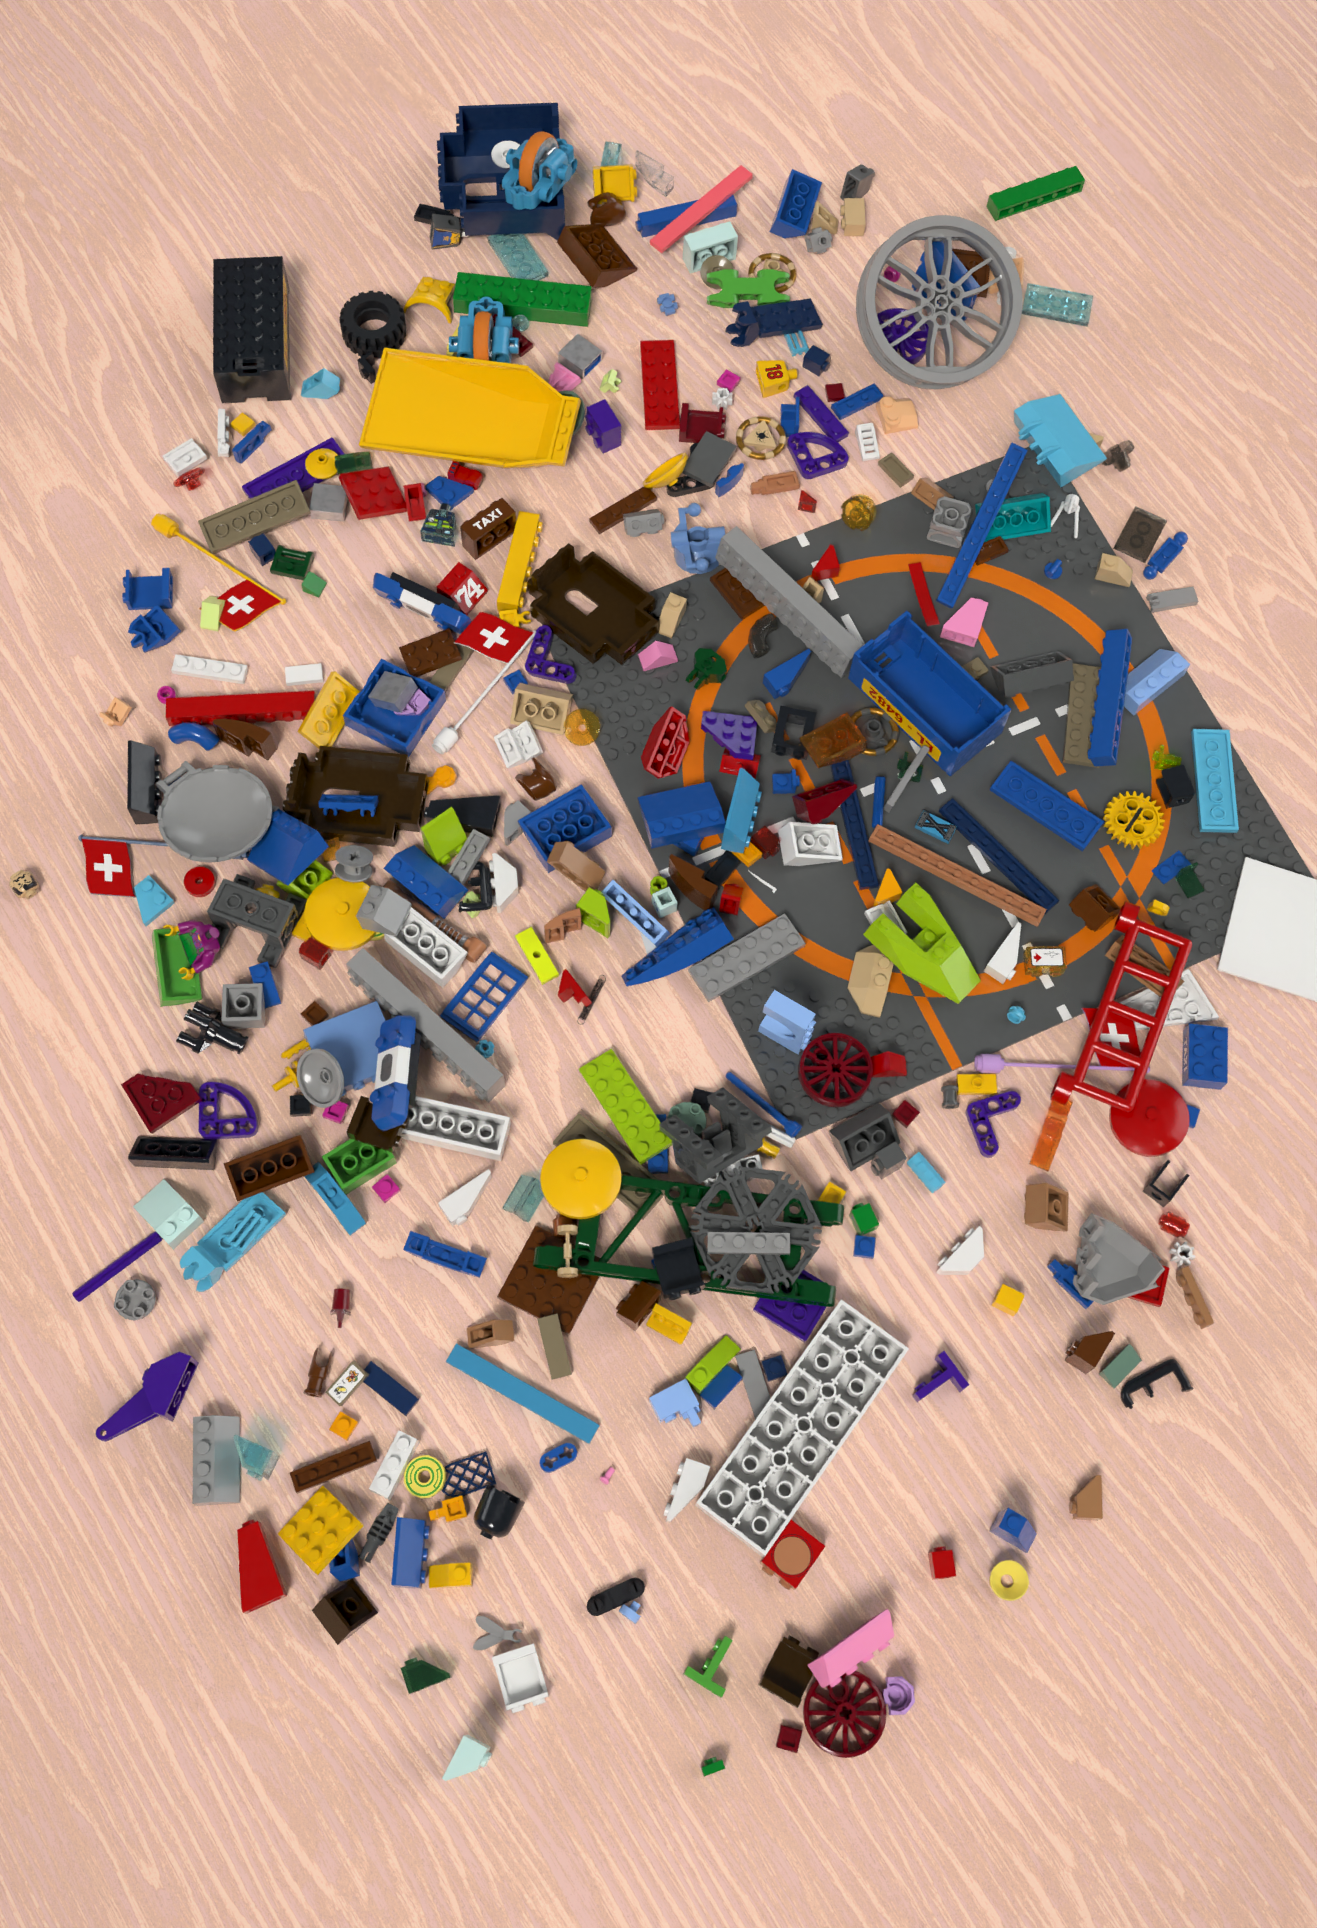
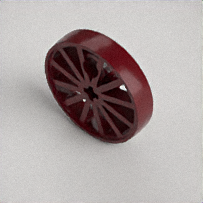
M828 1033L815 1038L804 1049L798 1064L799 1081L806 1094L817 1103L828 1107H844L857 1102L867 1092L873 1076V1064L867 1049L857 1039L842 1033ZM832 1041L833 1058L822 1042ZM837 1041L848 1043L838 1059ZM815 1046L818 1047L817 1049L814 1050L813 1053L810 1052V1050H811L813 1047H815ZM851 1046L860 1052L843 1062ZM823 1054L826 1060H819L816 1055ZM805 1058L811 1059L814 1066H804ZM861 1058H864L867 1065L849 1066ZM805 1073H821V1075L810 1081H807ZM850 1073H867V1080L863 1081ZM827 1079L820 1093H817L811 1087ZM847 1080L859 1085L862 1089L855 1094ZM831 1082L834 1085V1099L824 1097ZM839 1083L848 1093V1098H839Z
M857 1671L848 1675L858 1679L848 1700L849 1687L846 1684L847 1674L844 1673L840 1676L842 1681L838 1683L844 1689L841 1697H836L833 1694V1687L831 1688L830 1685L826 1686L828 1694L835 1704L815 1692L819 1685L817 1680L809 1688L803 1704V1720L810 1738L824 1752L836 1757L851 1758L866 1753L879 1741L886 1724V1706L880 1690L871 1679ZM864 1682L871 1689L872 1693L853 1704ZM811 1697L832 1708L833 1711L809 1710ZM876 1697L879 1711H856L858 1707ZM842 1707L850 1711L846 1720L845 1717H841L839 1712H842ZM809 1715H833L832 1718L816 1728H811ZM856 1715L879 1716L877 1729L864 1723ZM836 1722L826 1743L823 1744L816 1737V1734ZM854 1723L873 1734V1737L866 1744H864ZM842 1725V1751L830 1749ZM848 1727L859 1744V1749L848 1751Z

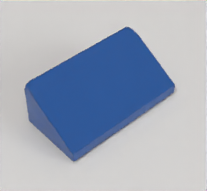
M727 1365L699 1396L715 1410L743 1377Z

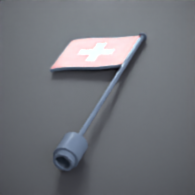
M79 835L78 839L83 843L86 857V881L90 894L136 898L132 887L131 859L127 843L156 846L168 845L166 842ZM249 850L233 859L243 860V858H248Z

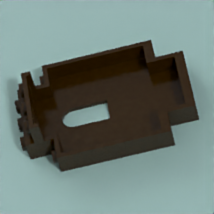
M568 543L565 547L560 548L552 558H549L543 566L536 569L527 582L528 592L535 598L530 605L531 616L542 625L549 626L556 636L592 664L597 662L604 654H608L619 664L623 665L659 632V621L649 615L655 610V598L593 551L589 555L584 556L581 561H578L575 558L574 546ZM570 591H579L598 607L590 614L585 615L568 602L565 596Z
M320 746L319 752H316L315 762H309L306 753L298 752V757L294 760L293 767L290 768V783L286 786L287 796L286 800L283 801L282 808L285 813L298 820H302L304 824L317 830L324 840L395 847L398 830L420 832L429 779L426 773L409 772L410 760L406 754ZM339 789L358 791L359 795L378 796L379 802L375 808L374 816L371 817L369 810H365V815L361 816V809L350 812L339 809L337 815H334V811L329 808L328 814L324 815V808H319V800L326 790Z

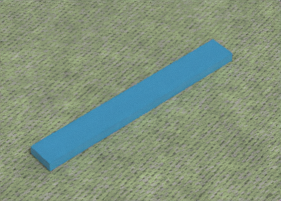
M457 1343L446 1360V1363L587 1444H590L600 1426Z

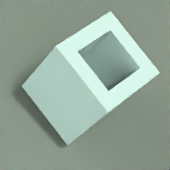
M670 887L652 894L651 903L659 918L677 911V901Z

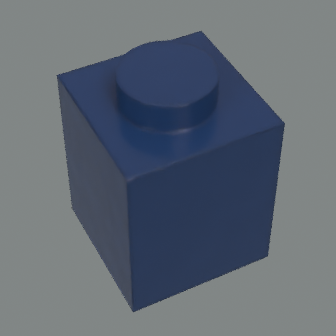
M813 345L804 355L802 367L820 376L830 366V354Z
M264 533L248 541L251 552L261 566L273 561L276 551Z

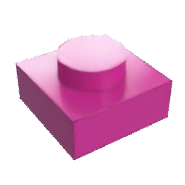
M726 369L717 380V386L727 388L731 393L739 384L741 377Z
M338 1101L335 1105L325 1108L322 1116L325 1119L342 1124L349 1105Z
M388 1174L372 1186V1189L384 1203L400 1192L399 1187Z

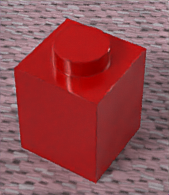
M946 1546L933 1548L934 1552L928 1553L932 1580L955 1577L956 1570L953 1551L946 1550Z

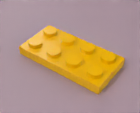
M336 671L331 672L297 732L318 749L320 746L332 747L345 724L343 714L360 691Z

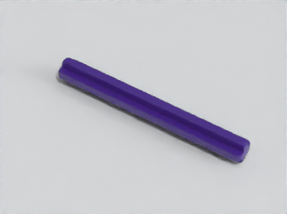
M156 1231L151 1233L73 1291V1297L78 1302L82 1301L161 1242L162 1238Z

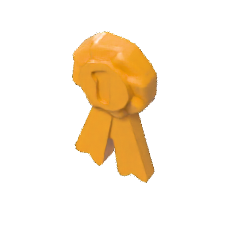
M447 765L439 767L433 776L428 777L427 795L438 786L447 788L455 783L457 776L452 767Z

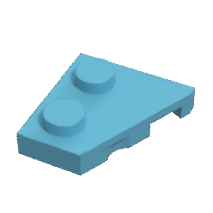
M149 875L134 887L142 921L145 926H148L174 904L173 899Z

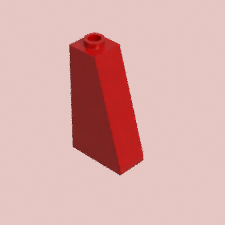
M254 1519L243 1523L242 1528L237 1530L241 1609L245 1614L287 1596L262 1524L259 1521L255 1522Z

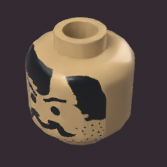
M20 870L10 877L9 886L18 898L26 897V899H30L37 894L36 890L39 884L31 872Z

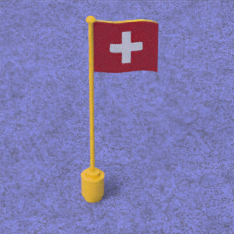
M159 513L153 517L151 525L156 531L167 538L179 536L246 579L217 598L225 600L219 622L234 632L238 631L269 609L286 603L285 598L282 599L179 533V525L174 520Z

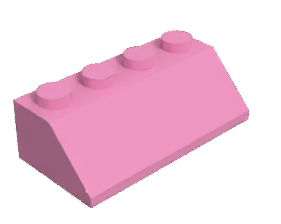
M886 1609L872 1617L808 1664V1667L822 1688L828 1685L831 1688L842 1681L840 1676L844 1673L847 1675L852 1674L858 1669L857 1664L862 1661L865 1664L874 1657L873 1652L878 1649L881 1652L890 1645L888 1641L894 1637V1631L889 1610Z

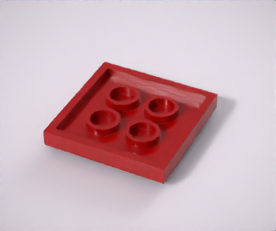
M389 466L340 474L339 480L358 520L407 512L406 502Z

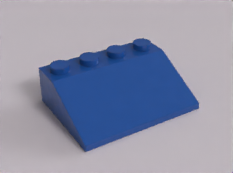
M711 782L637 798L651 849L724 833L726 822Z
M582 784L518 820V824L536 856L548 873L555 870L553 866L547 863L555 842L569 841L579 851L586 852L612 837L611 825Z
M277 809L272 813L268 830L252 848L247 860L288 886L329 846L317 830Z

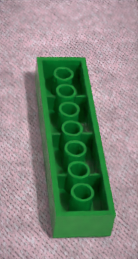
M458 272L453 295L454 313L468 314L469 304L472 301H479L482 297H490L493 301L501 302L504 316L512 317V319L588 327L592 302V286Z

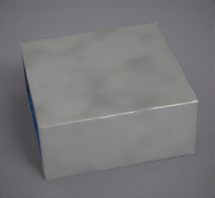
M579 334L558 352V362L581 379H584L602 361V350Z
M314 483L309 508L311 519L344 522L348 497L343 486Z
M384 671L368 697L376 707L402 713L418 687L411 677Z

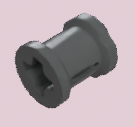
M949 1085L941 1087V1092H943L942 1108L955 1109L959 1107L957 1102L958 1086Z

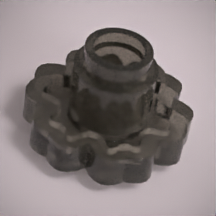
M1123 441L1109 448L1104 453L1107 459L1102 464L1104 466L1113 464L1114 468L1119 472L1131 466V459L1128 454L1135 448L1132 441Z

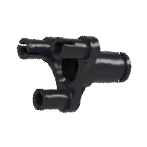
M197 1001L193 1010L188 1009L184 1021L198 1026L201 1030L200 1036L195 1038L181 1031L176 1042L191 1048L197 1054L213 1043H216L233 1052L236 1051L240 1055L249 1037H244L241 1033L224 1026L219 1009L215 1007L212 1009Z

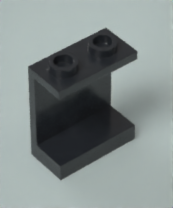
M692 1237L652 1247V1255L664 1299L676 1300L686 1293L695 1295L701 1293V1289L705 1287L694 1253Z

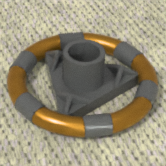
M868 707L860 709L850 717L846 725V736L850 745L857 752L868 756H879L889 752L896 745L899 729L896 722L886 712L878 708ZM874 714L853 735L855 721L862 716ZM878 716L886 720L892 728L889 743ZM856 740L881 745L884 747L877 749H868L863 747Z

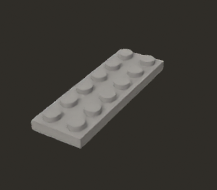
M784 913L688 969V972L707 1001L710 1002L805 947L806 943Z

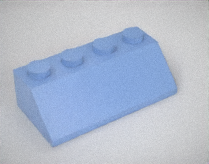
M1159 649L1128 674L1124 707L1134 716L1183 677L1190 664L1178 652Z

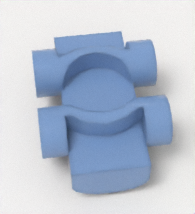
M669 293L659 295L657 298L658 305L662 304L660 311L661 313L665 312L666 316L675 314V309H678L677 302L672 303V301H675L674 294L669 295Z

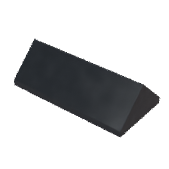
M138 1136L128 1155V1160L134 1167L214 1170L218 1140Z

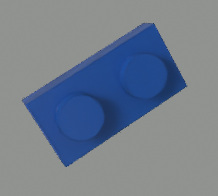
M1177 851L1154 868L1152 872L1165 884L1190 866L1191 863L1180 851Z

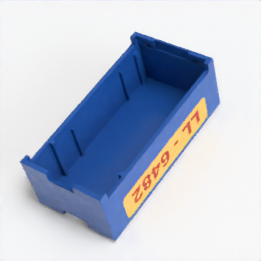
M906 611L889 624L888 629L875 640L871 639L854 653L848 679L879 709L886 712L896 722L898 727L920 748L924 745L930 748L927 755L949 776H952L1002 733L1011 708L1007 704L1002 706L912 621V615ZM882 653H885L886 656L878 663L874 661ZM890 658L892 661L882 668L880 665Z

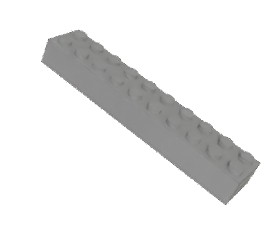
M737 526L721 538L715 557L718 563L728 569L730 574L736 577L744 588L749 589L758 601H761L771 613L777 616L781 623L786 625L796 637H799L807 648L812 650L821 661L825 662L835 674L842 678L850 672L853 655L863 645Z
M364 948L346 963L347 973L351 977L350 981L356 987L360 985L364 989V994L369 999L374 998L382 1011L385 1012L387 1010L392 1014L391 1018L400 1015H410L416 1019L415 1033L421 1035L420 1045L426 1050L429 1048L437 1061H443L447 1064L446 1068L453 1075L458 1074L461 1077L460 1081L467 1088L471 1086L475 1090V1095L483 1101L485 1099L489 1103L505 1087L504 1076L498 1069Z

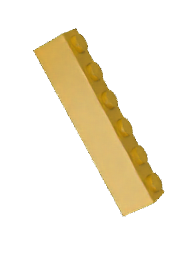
M523 511L518 513L497 598V611L517 609V614H519L520 608L524 606L525 598L523 594L527 593L528 590L526 581L527 577H531L532 567L530 565L531 562L534 563L536 555L534 548L538 547L539 537L537 536L538 532H542L543 522H540V514Z

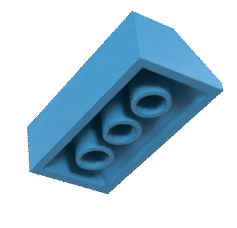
M743 768L739 769L721 846L723 850L743 853L744 848L749 847L751 836H748V832L753 831L755 821L751 820L752 817L757 815L758 806H755V804L760 802L762 794L759 791L760 783Z

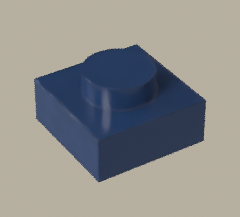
M781 1355L761 1362L768 1382L788 1375Z

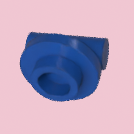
M1056 559L1054 563H1048L1044 569L1045 575L1050 579L1059 578L1062 574V561Z

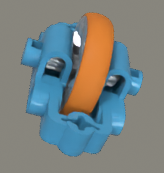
M537 132L529 140H524L517 150L509 149L506 155V163L510 165V170L504 175L502 180L506 202L513 204V207L517 210L525 208L535 209L541 201L550 202L565 183L570 180L577 169V159L574 158L573 146L567 144L564 139H555L550 133Z
M482 297L479 301H472L469 304L468 316L460 315L458 336H449V352H457V357L511 363V354H519V338H512V317L504 316L502 303L493 301L490 297ZM494 314H498V316H496V323L494 327L493 316Z

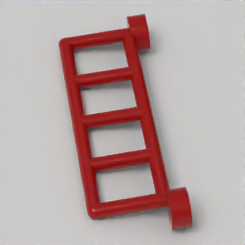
M1125 901L1118 914L1114 930L1125 933V937L1074 1074L1071 1075L1064 1071L1060 1072L1050 1096V1100L1065 1106L1073 1090L1125 1112H1131L1134 1109L1192 948L1191 940L1136 919L1140 906ZM1139 932L1179 948L1169 976L1128 961ZM1124 972L1164 987L1154 1016L1114 1001ZM1109 1011L1150 1027L1139 1057L1099 1041ZM1094 1052L1135 1068L1125 1098L1083 1082Z

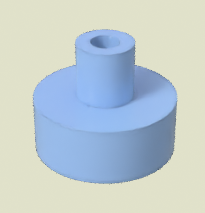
M633 1601L629 1607L623 1604L619 1612L636 1624L641 1617L636 1613L641 1605L636 1601Z

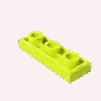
M532 927L515 935V939L542 985L559 977L558 971Z

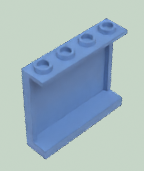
M377 1001L303 1029L304 1037L311 1049L319 1048L326 1050L338 1061L344 1076L342 1096L346 1095L349 1090L362 1089L369 1082L375 1083L378 1048L375 1046V1042L380 1037L382 1023L386 1021Z

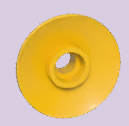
M324 448L311 452L305 461L307 472L316 479L333 477L341 466L339 456L334 451Z

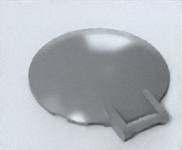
M184 761L180 768L165 779H160L156 782L157 787L164 793V799L161 806L159 805L157 815L159 831L166 844L174 852L187 859L208 863L233 859L253 848L269 828L273 809L270 794L263 782L247 770L229 768L228 765H213V768L202 770L201 768L195 769L187 761Z

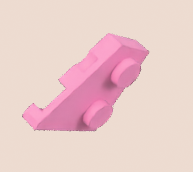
M557 362L554 365L555 370L550 375L548 382L555 390L560 392L573 390L581 383V379Z

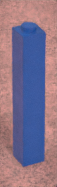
M734 195L729 197L697 225L736 217L737 203ZM698 200L638 213V220L635 221L636 229L640 231L642 238L656 235Z

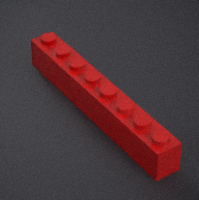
M315 691L166 698V720L168 725L172 727L183 722L214 726L212 723L214 719H231L251 724L256 722L272 723L275 721L291 722L293 720H304L316 699Z

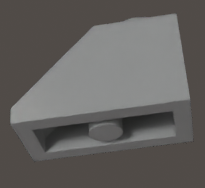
M519 800L514 804L508 805L504 812V840L507 846L523 833L518 820L532 813Z

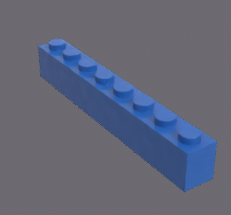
M1128 629L1107 630L1106 636L1103 638L1104 651L1100 657L1102 666L1098 671L1100 681L1096 687L1098 696L1094 702L1093 732L1090 733L1091 748L1088 749V759L1092 761L1094 766H1113L1117 763L1132 637Z

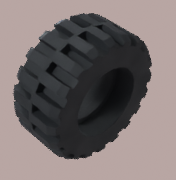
M373 290L368 291V293L361 292L358 296L354 295L351 297L350 301H347L341 309L339 320L343 340L353 353H358V356L372 352L374 357L380 359L384 348L399 349V345L404 343L407 333L404 311L395 298L392 299L391 295L387 293L385 295L381 291L373 292ZM369 320L386 322V325L376 330H366L360 327Z

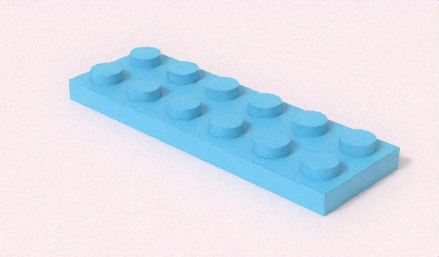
M1193 729L1191 736L1200 832L1237 833L1239 826L1230 730Z

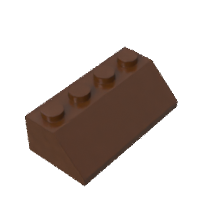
M302 1135L224 1163L237 1202L314 1173Z

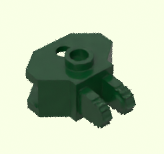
M699 648L694 653V669L686 677L685 681L691 683L696 677L699 678L694 686L697 690L704 684L722 683L726 679L725 673L727 672L725 659L712 649Z

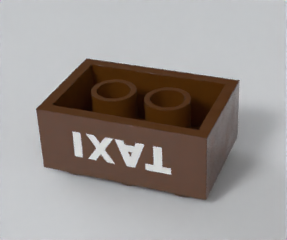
M501 498L498 501L492 502L485 510L479 511L470 520L463 522L460 526L462 546L475 560L513 535L516 525V512Z

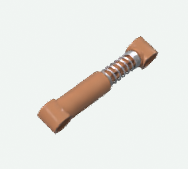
M388 880L383 886L409 901L414 910L467 951L468 954L465 958L468 961L476 963L487 949L486 945L478 938L462 936L461 932L458 933L457 930H453L448 924H444V921L441 922L439 915L404 893L392 881Z

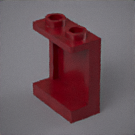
M682 403L679 442L699 443L706 431L724 439L725 428L721 427L722 424H725L726 413H723V407H720L719 412L688 410L689 403Z

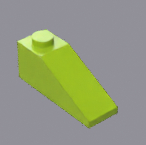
M726 1335L685 1377L690 1387L700 1395L737 1355L741 1348Z

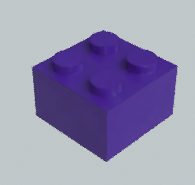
M604 399L588 406L587 415H585L587 421L585 428L588 435L593 437L596 448H599L604 454L621 446V424L607 401Z

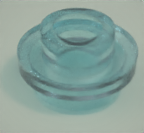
M524 315L514 317L512 324L519 332L528 329L529 321Z

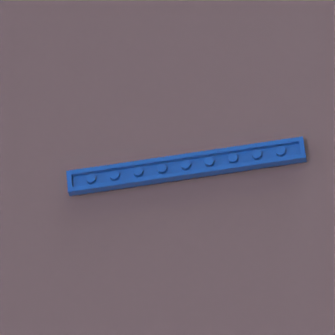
M1014 443L1009 445L936 599L937 602L951 609L953 608L1028 450Z

